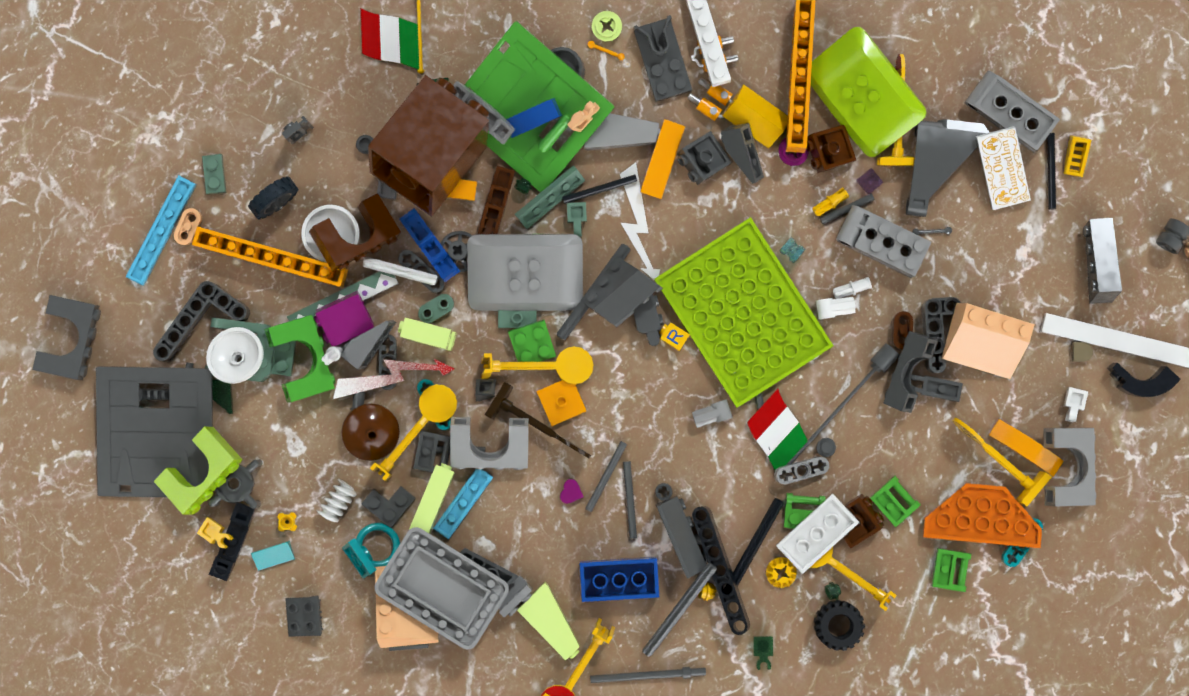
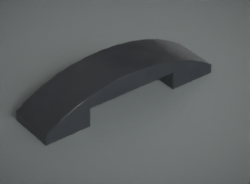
M239 502L236 503L226 532L233 539H224L223 542L228 547H220L208 575L224 581L228 580L243 547L255 508L253 509Z

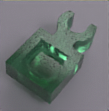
M753 636V656H759L756 662L758 670H760L762 662L767 663L768 670L771 669V662L768 656H773V636Z

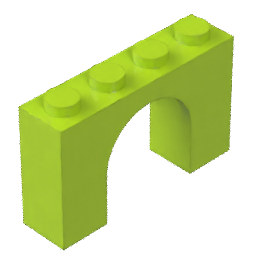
M204 426L192 439L196 446L204 453L209 464L208 475L200 485L196 487L191 485L176 468H166L154 480V483L182 515L197 513L201 508L200 505L213 496V491L226 482V477L230 473L235 472L239 468L238 464L243 460L214 427Z

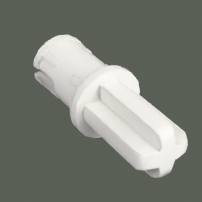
M869 277L855 282L849 281V284L833 289L834 297L839 299L851 294L855 296L858 292L872 289Z
M341 343L335 347L331 346L326 350V354L321 359L325 362V365L339 360L344 351V344Z

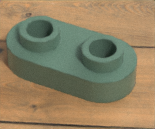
M447 294L437 296L420 307L418 311L420 320L425 323L436 321L453 310L454 300ZM446 300L448 302L447 306L442 307L441 301ZM426 310L431 311V315L429 317H426L424 315V312Z

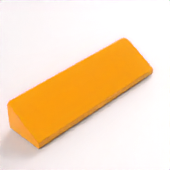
M664 119L640 191L641 193L662 199L685 126Z

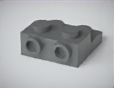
M711 131L685 146L677 153L678 163L686 167L689 172V179L692 182H696L697 185L732 163Z

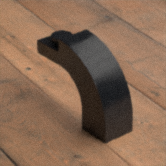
M1112 363L1107 368L1111 372L1110 376L1118 382L1119 380L1121 381L1116 388L1125 394L1135 397L1159 396L1168 392L1181 380L1167 366H1161L1146 380L1134 378L1119 363Z

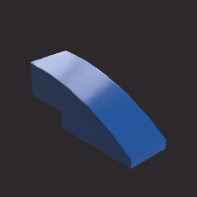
M552 98L506 119L515 128L511 138L562 116L555 98Z

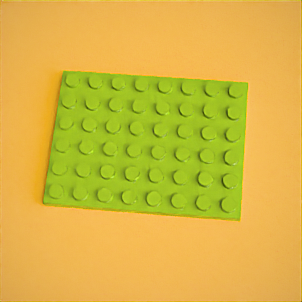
M751 217L654 279L663 288L661 292L688 334H690V337L736 408L834 346Z

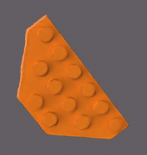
M966 483L924 518L923 538L1041 548L1042 528L1012 496L1011 492L1003 486Z

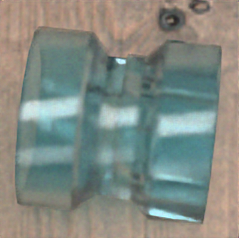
M790 237L779 252L787 255L789 260L794 263L806 249L802 245L796 244V240Z

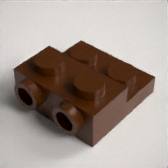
M844 125L807 136L806 150L811 153V166L814 170H817V173L857 161Z
M860 494L845 505L859 521L843 537L850 548L880 531L884 526V517L880 512L874 511L872 500L868 496L864 497L863 494Z

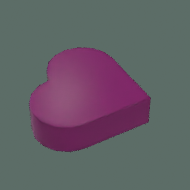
M568 479L564 483V490L560 493V499L563 503H572L584 497L576 480Z

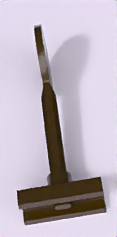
M506 382L503 383L484 414L494 420L500 409L507 413L511 412L519 418H529L528 424L546 435L558 439L583 456L591 457L589 453L559 436L550 427L514 406L513 402L507 399L513 386Z

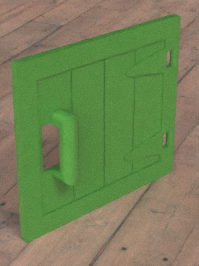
M517 21L511 25L465 84L466 87H470L505 119L555 98L562 116L543 139L539 135L549 122L513 138L510 136L504 145L494 138L488 130L487 146L540 193L555 181L615 108L608 99ZM507 42L510 47L505 53H502L499 49ZM589 101L592 103L596 102L600 109L592 115L593 119L582 132L574 131L557 152L552 145L566 130L571 117L579 110L583 111Z

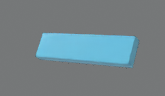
M475 469L433 529L449 540L493 479V476L483 469Z

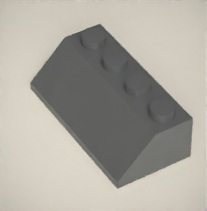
M676 495L655 504L686 578L701 572L708 562L705 553H701L698 545H701V541L698 535H693L691 527H694L690 516L686 517L683 511L686 509L683 499H678Z

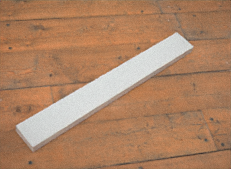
M1048 313L1044 314L1040 331L1042 333L1189 368V348Z

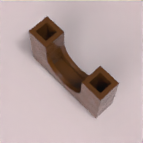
M378 193L361 201L357 207L370 230L367 242L358 245L346 242L339 235L330 218L314 225L310 229L311 237L332 272L337 269L342 271L350 266V262L354 260L359 262L366 257L365 254L369 252L374 254L382 249V245L387 243L389 246L398 240L397 237L401 231Z

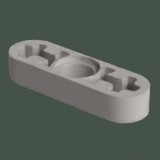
M817 456L781 466L775 470L774 478L778 483L786 485L818 476L828 471L829 462L826 458ZM818 461L824 463L821 466V470L819 468L811 469L810 465H817ZM800 465L806 467V473L803 476H799L797 473V468ZM782 471L793 473V475L786 476L785 480L779 477V475H782Z

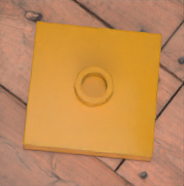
M561 380L536 391L551 426L587 411L574 384H568Z

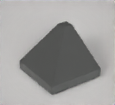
M496 379L476 380V401L495 397Z

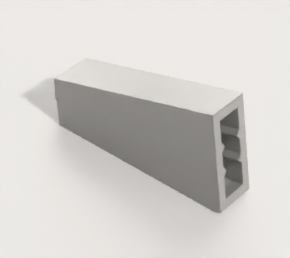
M610 113L585 143L584 150L655 145L661 129L657 122Z

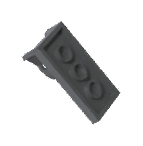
M671 15L667 16L666 19L640 27L636 25L633 29L656 102L692 91L672 26Z

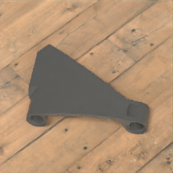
M942 119L937 122L922 120L915 126V158L911 190L906 203V215L926 217L931 196L978 147L976 136L990 133L984 124Z

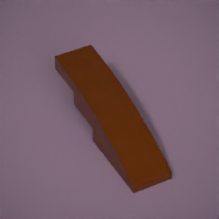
M501 166L496 167L477 234H498L515 176V170Z

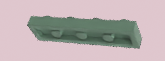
M573 165L515 213V216L528 229L562 201L563 196L569 195L580 186L585 179Z

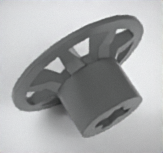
M465 231L451 232L443 238L441 245L444 246L445 242H447L449 245L447 253L453 258V262L456 264L457 261H461L465 267L459 269L460 272L468 271L465 259L467 257V243L462 242V235L468 237L472 235ZM454 235H459L458 241L451 242L448 240Z

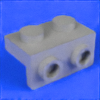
M520 575L509 585V592L499 607V613L503 617L507 615L511 617L518 610L516 606L521 601L525 603L532 596L530 592L533 588Z

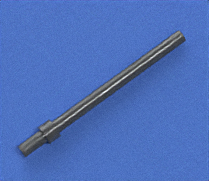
M682 667V669L590 675L591 683L675 677L689 679L691 676L706 675V668L690 669V667Z

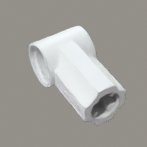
M853 297L816 300L818 320L856 313Z

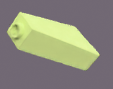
M441 463V466H435L409 530L418 527L431 534L455 474L451 471V466Z
M545 581L517 611L565 660L568 658L573 659L579 653L578 648L580 644L554 594Z

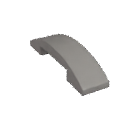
M456 81L453 85L457 90L455 96L466 104L470 100L480 103L489 113L487 117L489 119V133L504 145L515 131V128L479 95L459 81Z

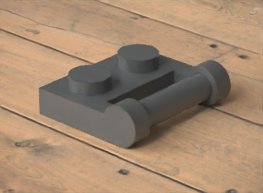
M421 430L413 469L433 473L439 441H444L440 466L441 463L448 465L450 436Z

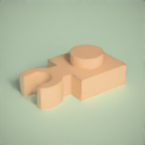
M589 101L583 111L579 110L571 117V121L567 125L571 130L582 132L593 119L592 115L597 113L600 107L596 102L592 103Z

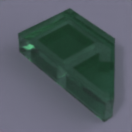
M218 379L212 380L213 400L229 414H233L232 385Z

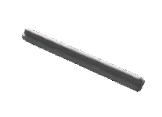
M621 244L585 293L580 303L557 332L559 338L566 340L589 309L582 301L616 256L623 260L631 251L627 245Z
M708 563L643 648L642 652L646 656L650 657L653 655L715 573L717 568L713 564Z

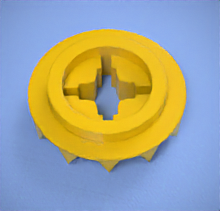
M778 557L770 561L766 568V577L773 586L785 588L795 581L797 575L796 567L789 559ZM785 567V573L788 575V578L781 576L777 580L778 573L775 568L781 570Z

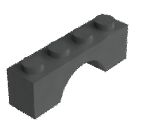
M909 331L904 341L905 345L902 353L898 357L897 367L891 376L889 389L885 393L884 404L902 412L912 413L918 397L911 384L912 371L920 361L932 359L937 340Z

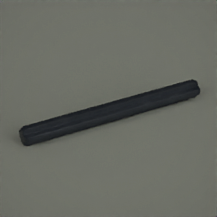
M778 498L773 500L733 572L737 586L784 505V502ZM727 583L723 590L725 593L730 594L732 587Z

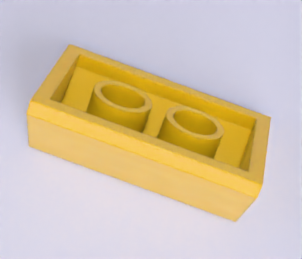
M743 84L722 117L734 125L749 123L753 138L769 149L784 132L788 115Z

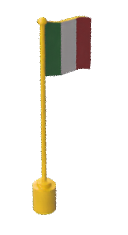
M417 0V24L399 17L374 14L360 8L362 54L376 60L401 63L418 69L417 72L423 74L425 70H423L420 0Z

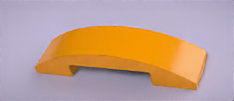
M998 419L989 433L990 437L1020 454L1052 477L1055 476L1064 462L1050 450Z

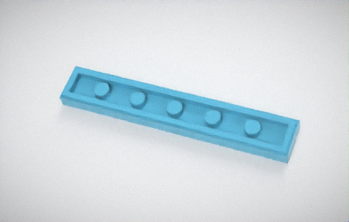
M178 175L126 275L127 278L142 286L145 285L197 184Z

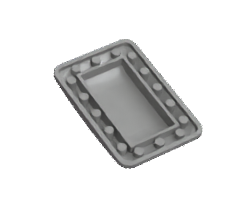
M476 234L468 239V303L472 309L479 311L574 310L583 298V243L578 235Z
M414 527L407 532L374 586L378 596L466 650L476 646L509 592V586L503 579L418 527Z

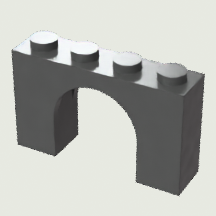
M49 295L45 314L71 320L78 329L79 340L75 349L66 355L59 356L36 351L32 370L75 380H83L88 371V366H86L87 359L92 354L91 342L96 336L95 324L101 315L100 306Z

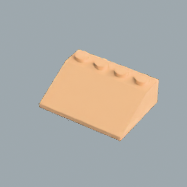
M956 303L941 359L1011 379L1030 343L1035 324L968 303Z
M386 566L375 567V583ZM376 594V631L380 648L439 642L436 631Z

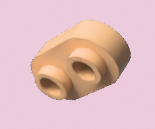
M189 208L183 212L174 232V239L178 244L189 245L193 242L197 226L200 227L202 222V215L198 210ZM192 215L196 217L194 222L190 221ZM184 233L188 234L187 239L182 238Z

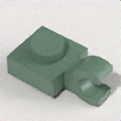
M586 202L567 203L568 223H573L574 234L582 236L581 223L587 222Z

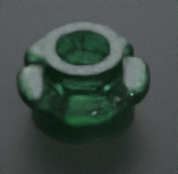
M521 178V180L516 179L514 186L516 190L525 195L530 190L532 191L531 183L524 178Z
M829 582V585L825 586V593L829 600H838L839 595H841V589L838 584Z

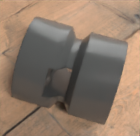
M1171 218L1164 227L1166 232H1162L1159 235L1156 243L1164 250L1178 254L1184 245L1182 241L1187 240L1189 237V226Z

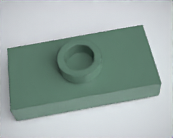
M498 310V328H519L537 322V311Z

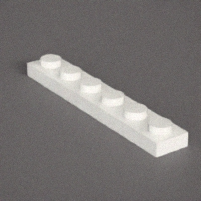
M686 0L712 87L730 83L731 77L707 0Z

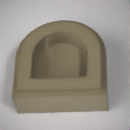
M1072 342V362H1084L1092 357L1093 349L1091 345L1085 342Z

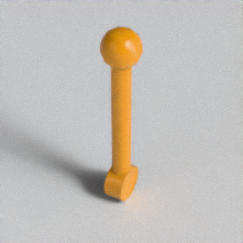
M589 41L587 44L588 48H596L618 57L619 60H624L625 58L623 53L618 54L598 46L594 41Z

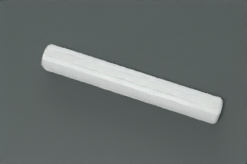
M365 257L363 260V267L430 285H435L437 282V276L370 257Z

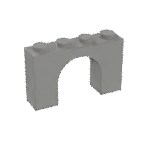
M451 417L450 466L456 469L475 468L478 470L484 468H494L496 470L504 468L522 470L528 468L529 418H509V439L507 444L497 452L488 453L480 451L472 443L471 417Z
M1043 428L1044 448H1066L1074 454L1077 461L1076 475L1069 484L1064 486H1044L1045 506L1096 505L1094 428Z

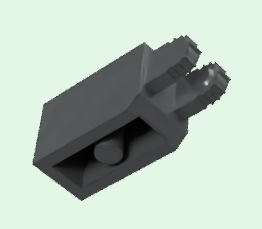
M651 294L649 296L650 300L645 304L641 303L638 305L633 315L637 331L641 334L646 333L649 345L656 346L660 342L658 330H661V325H664L662 314L657 313L656 307L659 306L657 295L653 296Z

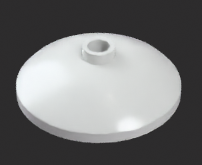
M324 205L314 209L306 217L302 226L301 235L306 250L314 258L326 262L309 233L314 225L330 218L342 239L356 245L359 242L360 231L355 217L348 210L337 205Z
M234 327L226 329L219 333L210 343L206 355L207 366L212 375L218 380L229 384L241 383L251 378L260 368L264 355L263 346L256 334L246 328ZM242 357L241 361L237 362V359Z

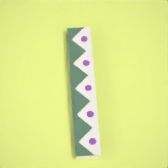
M379 271L287 316V319L292 321L308 315H312L314 318L316 316V309L357 290L362 300L365 301L399 283L395 275Z

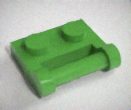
M896 476L889 479L886 484L870 497L872 502L894 527H897L921 505L903 488ZM891 487H893L909 505L907 509H905L889 491Z
M786 493L783 527L795 528L814 511L793 509L792 503L819 506L825 501V496L808 497Z
M937 548L931 586L966 592L967 568L972 554ZM961 558L958 582L953 584L956 559Z

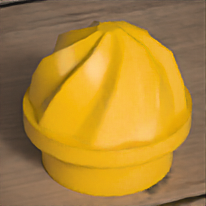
M707 582L698 594V598L704 601L713 599L716 595L715 586Z

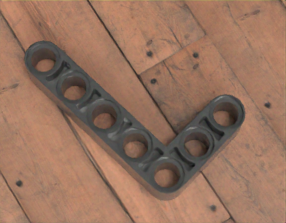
M210 281L202 282L154 347V357L159 361H170L211 304L237 321H245L249 318V308L217 284ZM208 285H211L213 288V292L210 295L205 294V288ZM227 296L228 304L223 307L220 300L222 297ZM196 301H200L202 304L201 309L198 311L194 309ZM242 307L244 309V314L242 317L238 318L236 316V310ZM188 316L190 318V324L185 327L182 323V320L184 317ZM174 332L179 334V339L176 342H173L171 339V335ZM165 347L168 351V354L166 357L162 358L160 355V351L162 348Z

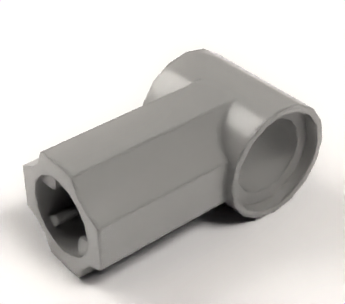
M727 399L692 412L697 428L733 418Z

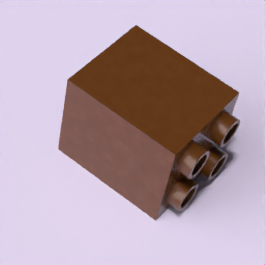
M425 75L368 145L370 173L432 217L487 148L489 119L487 117L489 113L480 103L474 100H470L466 104L456 97V88L444 78H438L435 82Z

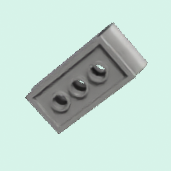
M991 71L986 72L965 101L971 109L998 128L1005 129L1014 126L1018 142L1033 153L1039 149L1060 120ZM997 98L1002 99L1004 107L997 106L995 100ZM1014 109L1019 111L1020 117L1014 118L1011 111ZM1027 121H1033L1035 129H1029Z
M852 205L836 237V241L910 278L915 277L932 243L856 205ZM867 230L873 233L874 237L872 240L866 237ZM884 239H888L890 241V248H886L883 245ZM901 247L907 249V257L900 253Z

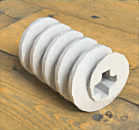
M338 479L341 484L340 486H333L336 492L329 491L332 498L325 497V501L328 504L320 505L323 511L316 510L320 515L332 522L339 521L336 515L343 516L344 513L341 509L346 510L348 508L346 503L352 502L350 496L355 497L357 495L354 488L341 479Z

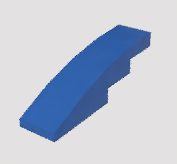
M415 208L399 219L444 282L460 272Z

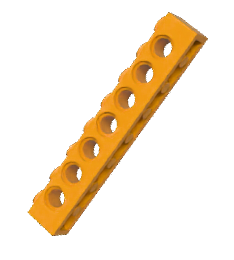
M795 0L785 152L805 153L807 149L816 0Z
M198 226L192 242L193 246L341 288H344L348 269L342 271L337 269L332 272L328 263Z

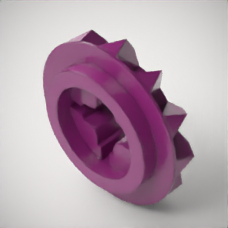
M786 138L782 140L778 148L779 157L783 163L790 166L802 164L809 154L807 150L805 153L796 152V158L793 154H786L788 153L785 152Z

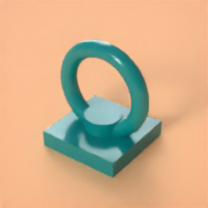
M372 523L362 528L356 539L354 538L349 541L342 549L364 579L376 571L375 567L387 566L400 545V540L397 533L388 525ZM383 531L389 535L393 543V549L388 558L382 561H373L368 549L362 546L363 540L368 533Z

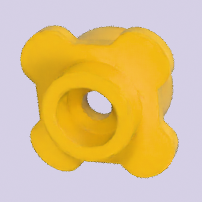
M294 512L290 514L279 513L277 516L279 519L278 530L281 532L285 530L295 531L297 529L295 524L296 514Z

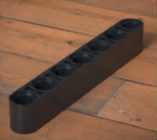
M706 506L697 507L692 513V518L707 562L713 564L716 568L718 565H723L726 569L724 575L718 574L716 570L712 576L729 626L734 634L743 635L750 629V621L712 511ZM701 509L706 512L705 520H701L698 517V512ZM706 528H710L713 531V536L710 539L704 535ZM713 546L719 549L717 557L712 556L710 552ZM725 583L730 584L732 587L730 594L725 593L723 590ZM731 602L737 603L739 607L737 612L730 610L729 605ZM739 620L745 624L743 631L738 630L736 627V622Z

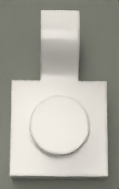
M1072 387L1067 388L1063 406L1069 407L1066 413L1065 421L1076 422L1078 410L1083 411L1085 409L1088 391Z

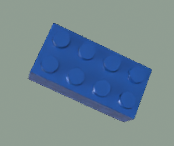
M657 557L580 561L582 602L659 597Z

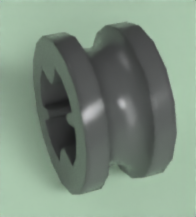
M661 483L656 487L655 494L660 500H668L672 496V488L669 484ZM662 486H666V490L669 491V495H666V497H661V493L658 492L659 488L662 489Z

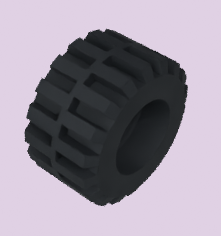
M840 600L829 601L828 604L821 606L820 611H817V617L814 618V630L817 637L828 648L836 651H845L849 647H855L854 644L861 641L859 639L861 636L863 637V629H865L864 619L860 611L852 604ZM838 614L847 616L850 621L848 631L842 636H834L828 629L829 621Z

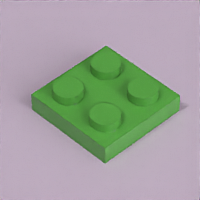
M545 320L508 331L518 362H541L556 357Z

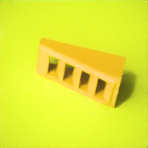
M1070 135L1063 174L1083 177L1091 139ZM1076 142L1082 143L1083 147L1075 146ZM1074 150L1082 151V154H1073ZM1072 158L1081 159L1080 163L1072 161ZM1070 165L1078 166L1079 170L1070 169Z

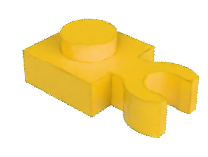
M210 517L205 519L197 532L198 535L211 544H215L217 541L218 546L221 548L228 547L223 542L225 538L228 540L233 539L230 534L222 533L224 527Z

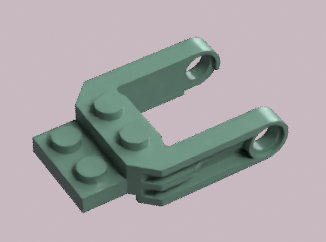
M211 318L210 327L229 329L241 327L257 333V337L263 346L264 355L260 368L248 381L264 382L272 374L292 376L297 341L269 347L264 329L271 327L270 325Z

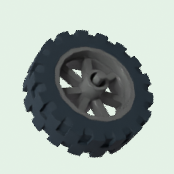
M289 176L282 177L280 180L274 181L273 184L266 186L258 195L254 196L248 207L258 220L264 219L267 216H271L274 212L281 210L288 201H291L296 196L299 189Z

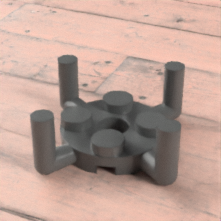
M253 460L247 467L239 465L235 472L230 473L226 477V482L215 489L217 494L209 501V506H219L221 500L231 503L244 500L253 509L260 507L261 502L254 500L250 494L255 485L251 472L257 467L262 466V460ZM231 478H236L239 481V486L236 489H232L229 486Z

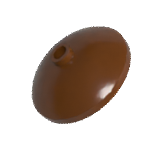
M370 403L354 408L346 416L341 433L345 447L353 456L366 461H374L384 458L393 451L399 440L400 430L396 417L389 409L379 404ZM370 432H375V436L373 438H370L368 436Z

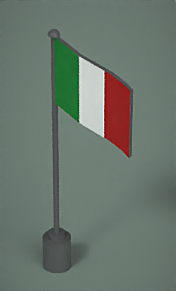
M885 343L870 360L872 362L870 366L873 369L808 440L800 423L784 403L777 388L747 422L753 437L768 456L774 470L781 466L792 464L874 372L880 373L882 371L885 373L898 359L899 354L890 345Z

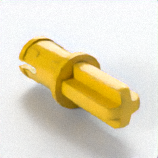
M842 187L834 194L827 195L826 199L814 206L812 210L816 216H821L831 208L835 209L839 203L848 199L849 194Z

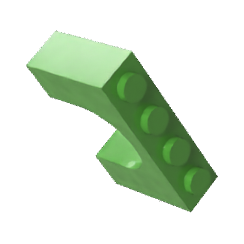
M312 315L264 329L269 347L290 341H298L306 345L312 354L311 369L304 377L281 384L287 403L335 389L334 375L330 373L329 365H325V362L321 360L324 356L322 348L324 347L322 337L318 335V325Z

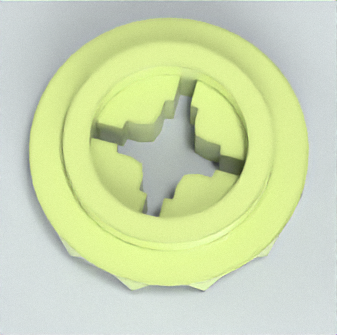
M603 11L594 17L592 32L597 39L606 42L613 41L619 37L622 30V22L617 14L611 11ZM612 20L610 25L612 31L607 29L602 33L604 28L602 23L607 24Z

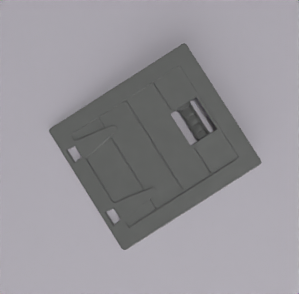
M96 367L98 496L167 497L154 483V480L166 468H176L195 487L206 479L209 471L208 460L192 439L204 426L213 427L212 373L209 368ZM139 383L169 384V389L139 388ZM169 400V408H140L139 401ZM121 485H131V492L120 491Z

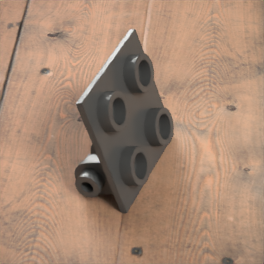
M319 596L285 598L289 637L321 636L323 628L322 621L320 620L322 619V616H320L322 611H319L321 601Z

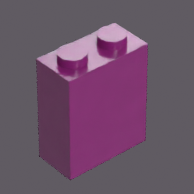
M358 290L316 309V316H314L318 327L322 326L324 330L322 334L326 343H330L334 347L374 328V322Z

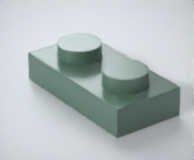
M223 155L202 156L206 194L227 193Z

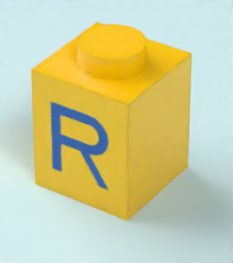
M671 322L669 325L664 324L659 332L662 335L660 340L677 351H680L690 335Z

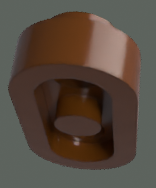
M906 311L897 313L893 318L892 342L897 349L903 350L905 343H899V338L904 337L905 339L909 331L913 332V317ZM900 318H904L906 320V323L904 325L900 324Z

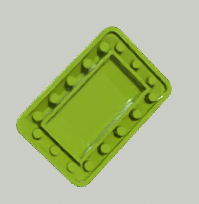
M861 27L850 29L812 61V88L840 125L846 127L847 133L869 157L879 155L926 117L925 106L867 32Z

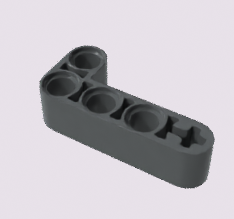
M955 297L928 299L923 302L921 307L923 335L937 340L939 345L938 349L933 353V355L939 354V356L925 359L926 369L930 373H941L946 368V360L941 359L945 347L943 316L954 314V310L949 311L947 309L948 301H952L955 306L956 303H961ZM930 302L936 306V310L933 313L927 308ZM931 321H934L937 324V330L935 332H932L929 329V323ZM935 359L936 363L940 364V366L937 368L932 367V363L935 362Z

